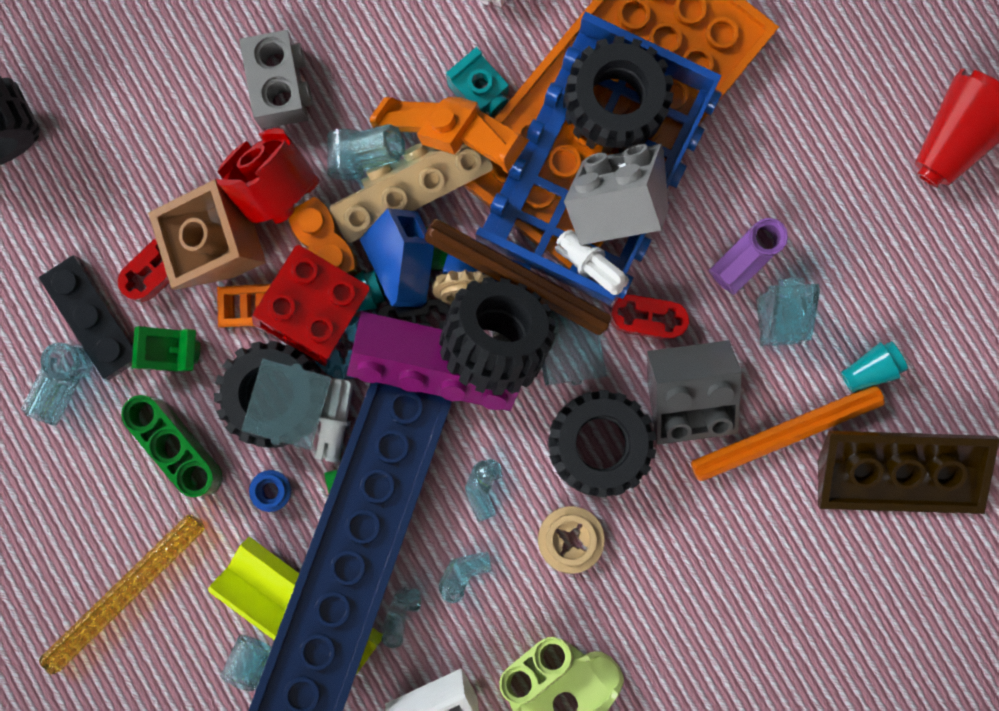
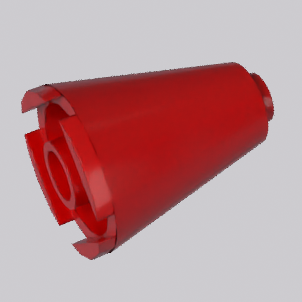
M961 68L953 77L917 156L915 165L920 169L917 176L933 187L937 188L940 183L949 186L999 144V81L980 71L974 70L970 76H965L966 68Z

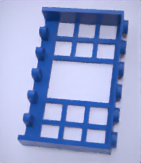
M585 11L581 19L579 33L572 47L569 46L565 53L562 68L555 82H551L545 95L544 104L536 120L533 119L526 136L529 142L508 172V177L500 193L497 192L490 207V214L483 228L479 227L475 235L477 241L516 261L528 264L531 268L610 306L615 297L621 299L625 297L634 278L627 274L633 259L639 262L642 261L652 239L645 237V234L629 236L620 257L605 251V258L623 271L629 279L627 286L617 295L611 294L600 284L577 274L578 268L574 264H572L569 270L542 257L551 237L559 238L565 232L557 228V225L566 208L564 200L569 190L538 175L566 120L567 109L563 108V98L571 67L576 59L580 60L582 51L588 46L594 50L599 40L606 38L608 44H613L615 36H624V43L631 44L633 38L642 41L640 48L647 51L651 46L658 51L655 60L658 62L664 59L668 65L665 76L672 75L673 79L699 90L688 115L670 107L668 109L669 112L666 117L683 124L671 150L662 146L664 158H666L667 189L669 185L677 188L687 165L680 161L686 149L694 152L705 129L698 126L704 112L712 115L722 95V92L716 90L722 75ZM608 79L598 84L613 91L605 107V110L611 113L620 95L640 104L639 96L636 91L626 87L627 82L622 80L615 82ZM647 139L645 144L648 147L657 145L658 143H655ZM533 185L561 197L549 224L521 211ZM517 219L544 231L535 253L507 240Z

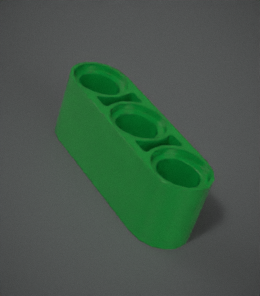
M145 395L133 396L126 401L121 411L125 427L182 494L188 497L208 496L219 489L223 480L219 465L167 403L162 399ZM149 404L154 410L153 420L144 426L139 419V413L144 405ZM175 435L180 441L181 448L179 453L172 458L167 454L165 444L169 437ZM199 466L207 473V483L202 489H197L191 481L192 472Z

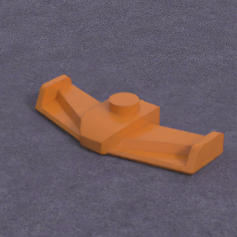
M385 97L370 117V123L378 134H383L385 131L417 132L422 145L456 155L464 143L501 166L506 173L510 171L529 142V139L480 111L477 102L461 97H447L439 103L399 101L393 97Z

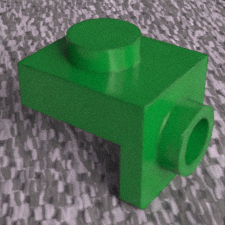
M135 327L132 369L189 372L193 371L194 364L198 363L200 342L196 340V330Z

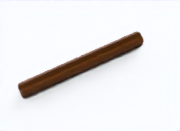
M435 219L429 225L424 237L427 243L499 282L501 278L510 279L511 284L518 286L521 283L527 286L526 290L528 292H536L542 297L541 304H548L552 311L596 335H601L608 329L611 316L604 310L439 219Z

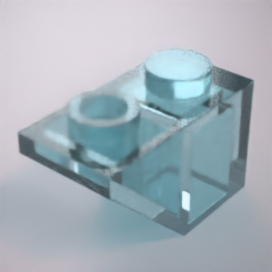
M804 278L782 279L778 281V285L768 287V292L756 298L760 347L802 344L812 340L820 293L819 284L805 285Z

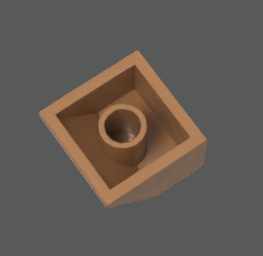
M216 179L148 212L171 289L177 290L232 279L266 263L254 223L250 222L218 185Z

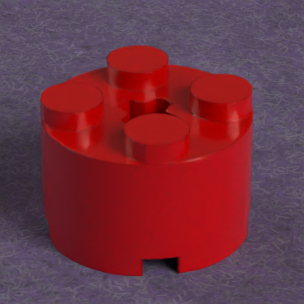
M273 128L259 133L258 135L262 141L252 147L248 141L239 145L222 162L217 172L222 178L216 179L218 185L243 215L253 223H260L270 219L275 224L284 222L294 213L295 208L293 205L305 194L314 190L320 181L314 169L285 131L280 128Z

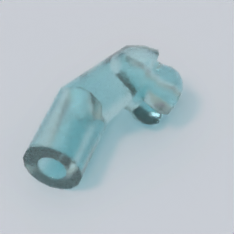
M494 459L482 460L475 464L465 485L466 495L478 522L496 515L488 493L493 482L501 478L502 468Z
M488 551L455 558L449 562L439 581V591L446 602L457 603L463 599L464 590L471 576L492 572Z
M403 587L395 592L384 619L382 642L385 646L397 648L402 645L407 611L417 612L421 608V592L418 589L407 590L406 587Z

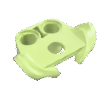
M547 637L539 641L502 673L499 684L500 691L503 697L509 701L512 711H555L554 700L562 692H568L575 696L578 702L577 711H608L621 692L624 677L618 664L609 655L600 651L583 654L565 640ZM551 645H559L565 653L563 665L556 670L548 668L543 659L545 650ZM520 671L525 672L530 677L532 683L530 692L524 697L517 696L511 688L512 677Z

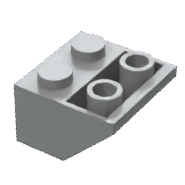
M637 144L627 148L624 152L611 155L596 153L582 161L564 200L580 245L662 230L669 209L662 144L648 147L646 144Z

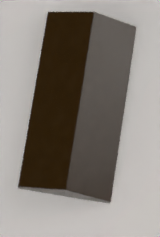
M828 431L818 457L819 509L985 514L999 438L988 435Z

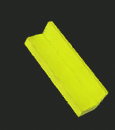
M248 537L239 546L228 567L210 585L208 591L275 640L299 573L254 539ZM374 628L371 630L356 675L384 637Z

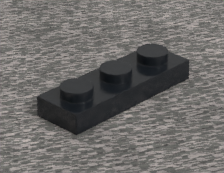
M72 255L38 277L103 379L110 380L132 366L134 342L78 257Z

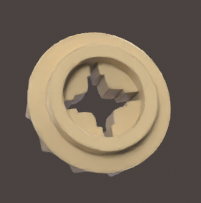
M465 269L462 272H456L451 270L448 274H441L436 277V281L433 282L432 293L436 298L451 305L456 293L461 288L466 289L468 283L475 280L482 284L483 278H489L490 276L483 275L480 271L468 272Z
M567 506L556 509L541 524L538 534L540 553L544 560L557 571L569 574L583 572L591 568L598 561L604 549L605 538L600 522L592 513L583 508ZM579 523L582 524L579 528L578 539L582 541V545L587 547L586 550L571 546L568 551L566 550L563 555H560L563 550L564 541L555 532L556 529L570 533L573 528H577Z

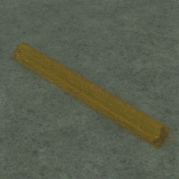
M192 514L187 515L39 658V664L45 671L51 675L60 672L204 531L205 527L201 521Z

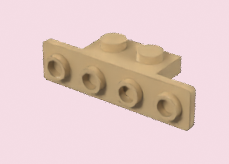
M419 143L403 152L404 158L391 165L388 161H384L366 171L368 176L361 179L364 188L330 205L329 210L346 242L351 243L361 238L387 208L414 211L492 171L493 165L490 159L464 143L456 155Z

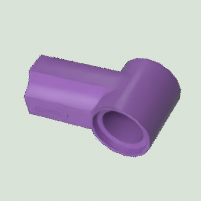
M761 219L750 227L708 271L723 289L735 295L775 254L783 250L788 239L787 229L777 219ZM758 230H767L771 233L774 239L772 249H764L759 246L756 240Z

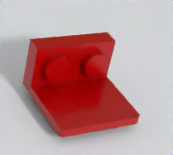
M296 245L253 312L252 322L256 327L287 345L296 348L326 367L335 351L337 343L370 288L367 284L303 246Z

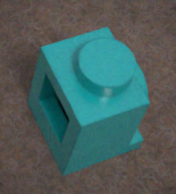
M477 47L446 72L449 89L457 97L477 102L480 111L489 114L490 117L496 115L507 104L508 99L506 97L509 96V84L482 56V52ZM480 78H483L487 86L478 89L473 84Z

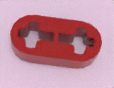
M156 238L119 273L117 280L118 288L123 295L134 301H149L169 284L163 261L156 267L162 260ZM152 270L143 280L147 286L143 291L136 288L131 290L135 285L132 280L135 274L143 277Z
M625 295L623 299L619 298L610 310L612 325L618 331L627 334L673 340L681 336L687 330L689 324V315L686 309L681 304L638 295ZM627 303L633 304V311L646 314V320L635 318L630 325L624 323V316L618 315V310H623ZM670 310L673 311V318L680 321V325L674 326L668 332L665 331V324L652 321V316L663 317Z

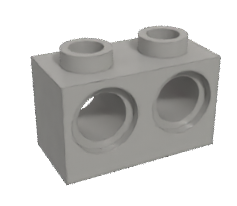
M288 30L240 38L239 42L253 118L260 128L265 129L308 121L306 107L313 106L308 82H301L299 68L306 67L301 43L294 44ZM274 54L284 55L280 64L276 66L266 65L270 56ZM282 92L291 93L290 100L286 104L281 106L273 105L276 95Z

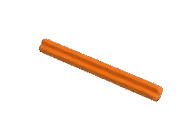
M878 386L867 387L693 460L691 462L692 471L698 481H705L877 409L885 404L882 391Z

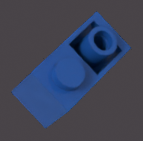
M387 208L360 238L368 260L373 266L384 289L385 296L392 307H423L427 303L434 246L427 243L424 239L427 229L418 211Z

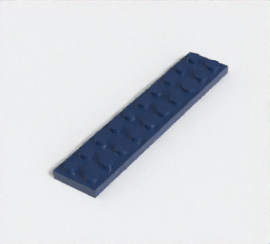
M370 383L248 711L344 710L452 401L446 400L442 396L428 393L408 392L400 387L383 383Z

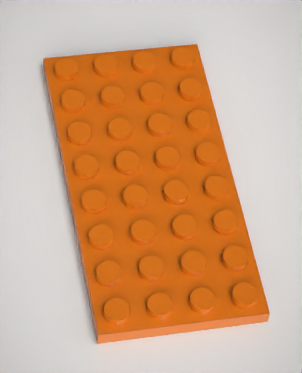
M593 0L585 9L586 12L722 75L716 86V90L722 92L719 101L779 28L777 24L746 0ZM585 11L495 117V120L526 138L532 120H536L544 104L545 95L551 82H555L562 68L563 58L568 47H572L579 33L581 19ZM673 79V86L670 92L674 93L670 108L688 115L699 90ZM626 83V87L636 91L630 84ZM597 84L593 88L594 95L598 103L605 109L613 91ZM620 95L612 113L629 114L639 109L640 104ZM704 112L698 126H700V124L709 114ZM665 117L657 133L652 139H648L662 144V146L671 150L683 124ZM565 120L538 176L569 190L582 161L590 155L602 153L603 146L596 144L594 149L586 146L588 139L585 136L578 139L573 134L574 124L568 125ZM613 148L611 154L619 153L618 148ZM491 161L493 165L492 171L463 185L488 207H491L497 192L500 193L508 177V173L504 172L503 168ZM533 185L521 211L549 224L561 197ZM565 208L557 228L563 231H575ZM518 219L513 226L538 246L544 231ZM552 236L544 252L563 267L570 270L573 263L556 252L555 246H558L556 244L558 238ZM605 241L592 243V245L601 247Z

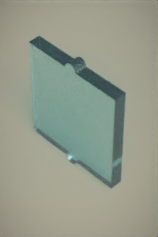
M552 311L549 317L555 319L556 328L553 333L556 336L542 366L545 386L569 382L576 386L580 385L582 380L606 377L600 336Z
M262 358L241 431L271 439L273 445H279L282 442L311 450L332 378L303 370L302 366L297 363L293 366H288Z

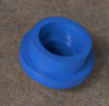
M275 470L263 471L256 475L249 488L252 503L258 509L265 512H274L282 509L289 502L292 494L289 479L283 473ZM269 483H274L278 488V494L273 499L265 495L264 490Z

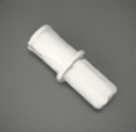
M567 230L559 236L556 241L558 246H555L556 252L573 263L578 268L579 275L593 278L613 295L621 293L623 288L627 286L628 277L605 258L606 254L603 249L589 244L580 245L573 230Z
M338 378L329 380L323 416L319 417L318 420L321 422L314 455L315 459L323 460L325 458V461L341 462L346 426L351 425V421H348L347 418L353 383L349 380Z

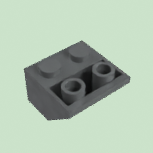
M729 340L647 351V383L657 445L738 434L742 372Z

